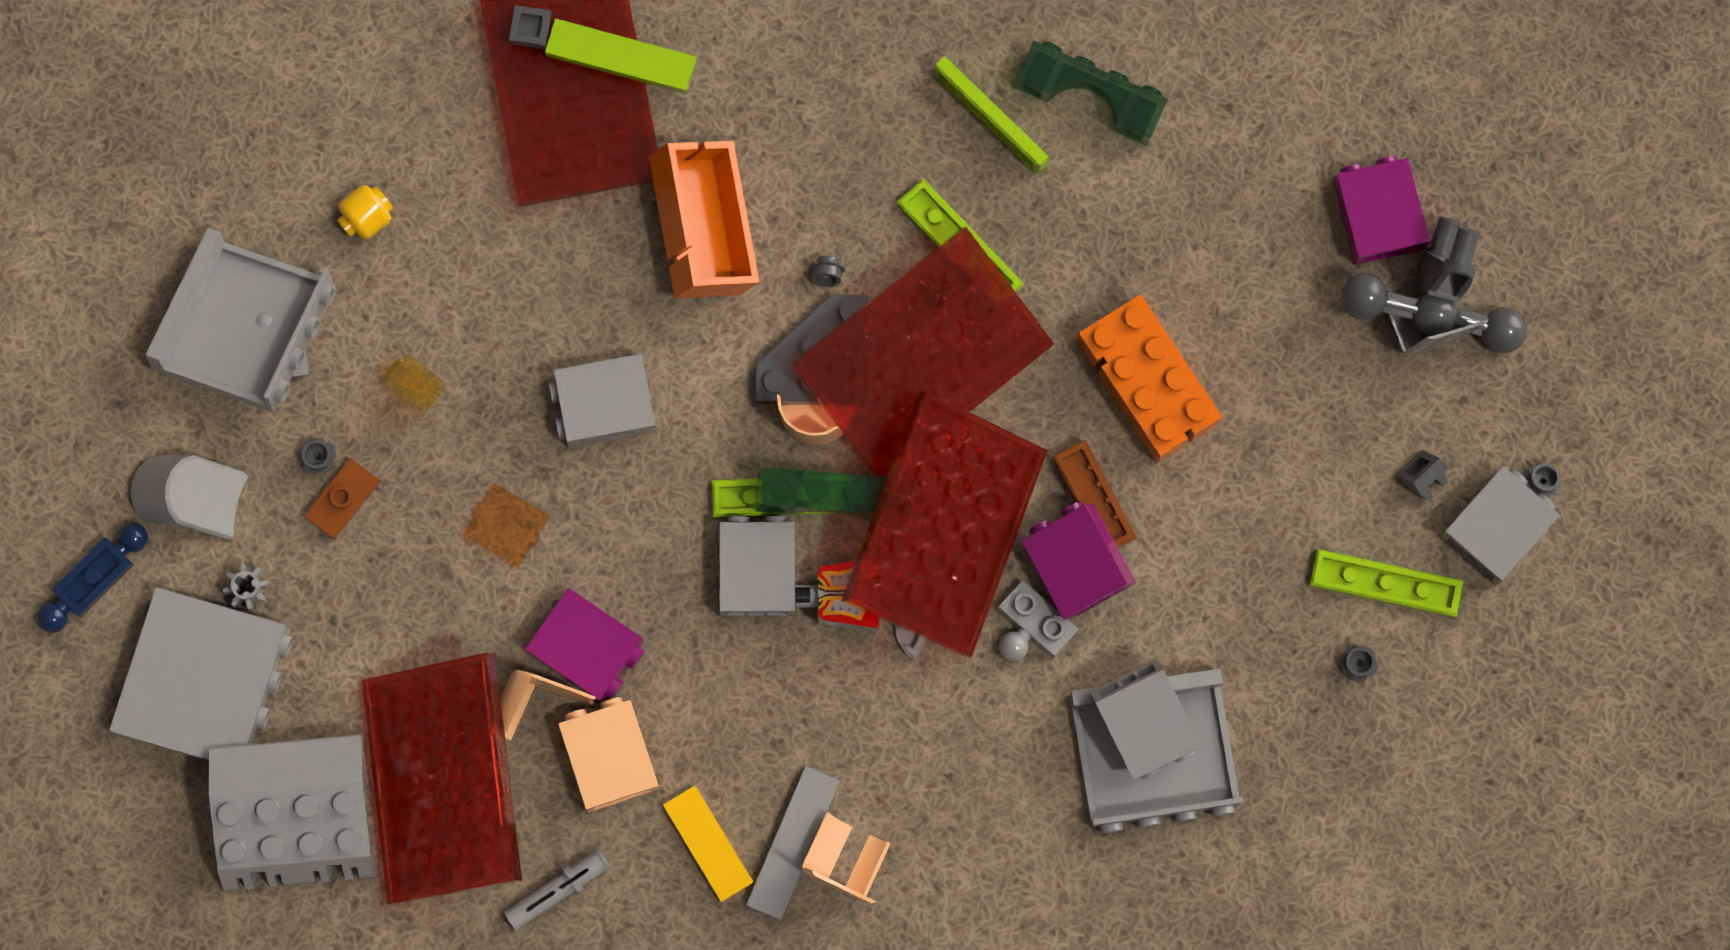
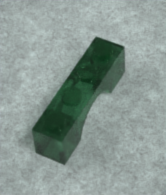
M1033 41L1017 75L1015 89L1047 103L1057 94L1069 89L1092 91L1102 97L1109 105L1114 117V132L1148 147L1168 99L1162 97V92L1148 85H1143L1142 88L1129 82L1127 76L1117 71L1110 70L1107 73L1095 67L1096 64L1085 57L1076 56L1073 58L1062 53V49L1051 42L1043 41L1041 44Z
M763 467L757 475L755 512L791 515L803 512H834L855 515L870 521L904 522L910 516L911 479Z

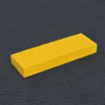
M696 786L691 787L663 804V807L721 903L754 883Z

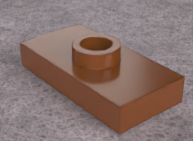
M350 458L304 517L335 540L381 481Z

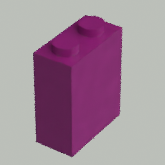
M1388 156L1377 160L1374 166L1362 168L1361 164H1353L1341 168L1340 173L1336 174L1333 186L1354 265L1425 250L1430 243L1408 158L1397 160L1396 156Z
M1080 501L1061 511L1063 517L1057 521L1050 523L1048 519L1036 524L1029 529L1031 535L1021 540L1063 620L1073 619L1136 584L1095 504H1085L1082 506Z
M569 587L525 648L528 655L582 692L595 696L594 700L600 704L605 698L610 700L616 696L624 683L619 679L627 666L633 670L645 653L641 649V646L644 644L642 637Z

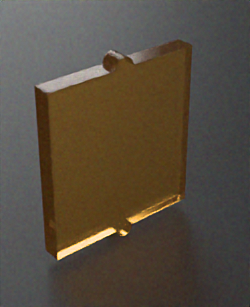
M494 483L482 504L475 507L476 514L463 533V536L519 568L531 547L538 544L537 537L550 518V515Z

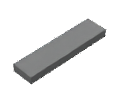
M805 766L748 899L747 907L780 921L782 920L802 873L801 867L830 807L840 780Z

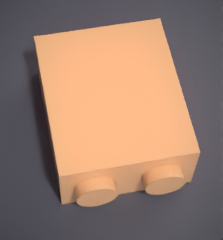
M622 697L613 698L601 703L600 710L588 714L586 709L577 710L564 716L565 721L558 723L588 813L659 790L631 700L623 702Z

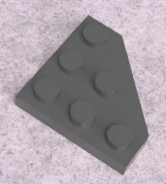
M832 294L756 365L755 403L778 404V394L782 404L866 406L869 295Z

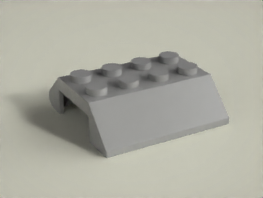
M362 734L209 748V801L217 871L223 891L241 890L240 878L243 879L246 889H254L257 872H265L269 887L278 886V875H281L284 886L316 883V871H319L321 881L327 882L331 881V865H342L345 880L354 879L355 867H357L359 878L376 877L374 844L371 845L364 786L366 769Z

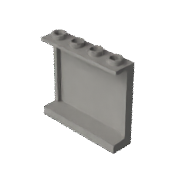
M207 228L145 355L151 369L275 413L279 402H285L291 387L289 381L294 371L300 370L306 356L305 347L309 339L315 338L320 329V316L324 307H329L334 300L336 286L334 285L330 270L324 268L321 276L228 244L224 241L221 232ZM267 312L271 315L272 322L269 326L259 327L256 324L255 319L259 313Z
M156 587L109 731L115 736L126 739L131 738L209 761V748L255 744L254 740L258 729L264 730L269 719L270 708L265 707L269 693L276 694L280 685L282 673L277 671L281 657L287 658L292 647L293 636L288 635L290 629L282 623Z
M1221 669L1168 676L1199 740L1201 748L1195 750V754L1191 758L1182 762L1172 761L1162 766L1160 772L1146 779L1141 777L1135 780L1132 779L1092 697L1091 691L1099 687L1071 691L1069 696L1091 829L1100 827L1101 834L1122 831L1123 824L1137 822L1138 828H1146L1160 825V818L1175 816V822H1185L1198 819L1197 812L1212 810L1213 817L1235 813L1234 807L1240 806L1243 803V798L1239 797L1221 692V685L1223 684Z

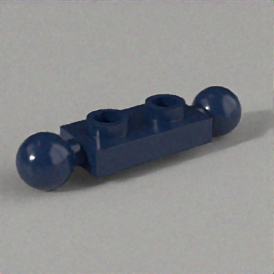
M138 523L124 525L119 531L118 543L115 546L105 537L51 590L60 600L57 603H48L39 610L37 621L41 629L49 633L61 631L67 624V614L71 610L81 618L134 566L125 556L129 552L135 553L145 548L148 542L146 529Z

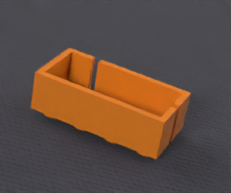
M734 141L703 142L699 146L697 142L667 143L649 157L667 260L674 259L675 262L669 266L674 299L741 295L758 284L759 277Z
M1141 294L1078 333L1076 342L1095 369L1100 366L1102 359L1106 362V364L1101 366L1098 376L1156 463L1161 462L1183 448L1188 439L1192 442L1219 425L1223 416Z

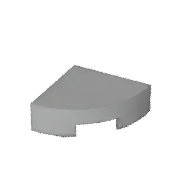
M899 610L895 622L896 639L900 644L899 646H901L900 648H902L901 650L910 659L916 661L933 627Z

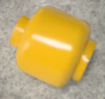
M361 185L339 202L338 210L342 216L337 219V222L349 237L356 233L361 239L368 240L390 223L391 214L389 212L393 210V207L377 186L371 189L367 185Z

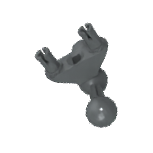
M1439 216L1431 247L1423 250L1419 266V289L1424 293L1416 298L1387 291L1385 284L1379 277L1368 273L1353 276L1347 280L1342 289L1341 301L1344 309L1350 316L1356 319L1368 320L1383 312L1412 319L1415 328L1426 336L1445 333L1451 329L1455 330L1489 319L1488 323L1470 334L1481 336L1483 343L1488 349L1496 353H1510L1519 348L1524 342L1527 332L1524 318L1518 311L1512 308H1496L1485 315L1456 307L1455 302L1461 301V298L1473 282L1476 270L1471 263L1480 232L1459 227L1461 222L1449 217Z

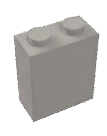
M642 354L554 370L556 381L549 382L552 403H560L562 417L555 418L559 440L567 439L569 448L656 432Z
M1504 466L1440 536L1496 586L1560 516L1555 511L1556 505L1552 500L1542 493L1535 494L1526 486L1528 481L1521 473L1512 468L1508 470Z
M732 516L727 518V522H720V617L795 616V522H787V517L768 516L765 517V522H750L749 517Z
M1159 659L1091 691L1092 697L1133 780L1139 777L1142 779L1150 778L1160 772L1162 766L1172 761H1185L1195 754V750L1201 748L1199 740Z

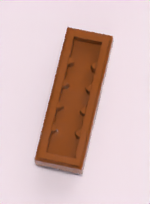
M1086 440L1052 456V460L1074 502L1080 501L1082 506L1085 504H1095L1118 548L1137 539Z

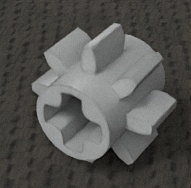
M243 563L240 566L241 572L235 575L229 572L226 574L231 580V586L224 588L223 592L225 595H235L231 603L235 609L241 603H245L248 610L253 612V603L258 600L263 603L268 602L263 595V589L270 588L271 583L267 580H259L263 573L260 567H257L252 573L248 571ZM252 581L251 584L255 588L254 592L249 593L245 591L242 594L243 591L239 587L240 583L245 582L248 584Z

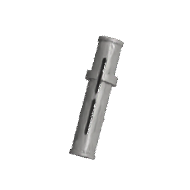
M597 848L596 851L570 867L568 864L562 868L564 872L503 912L515 931H518L519 928L549 910L573 892L577 891L579 894L585 890L583 887L585 884L612 867L601 850ZM586 868L588 869L586 873H584L583 875H581L565 887L560 888L562 884L573 878L575 875H577ZM555 891L553 895H551L550 897H548L547 899H545L529 911L526 909L538 900H540L541 898H543L544 896H546L547 894H549L550 892Z

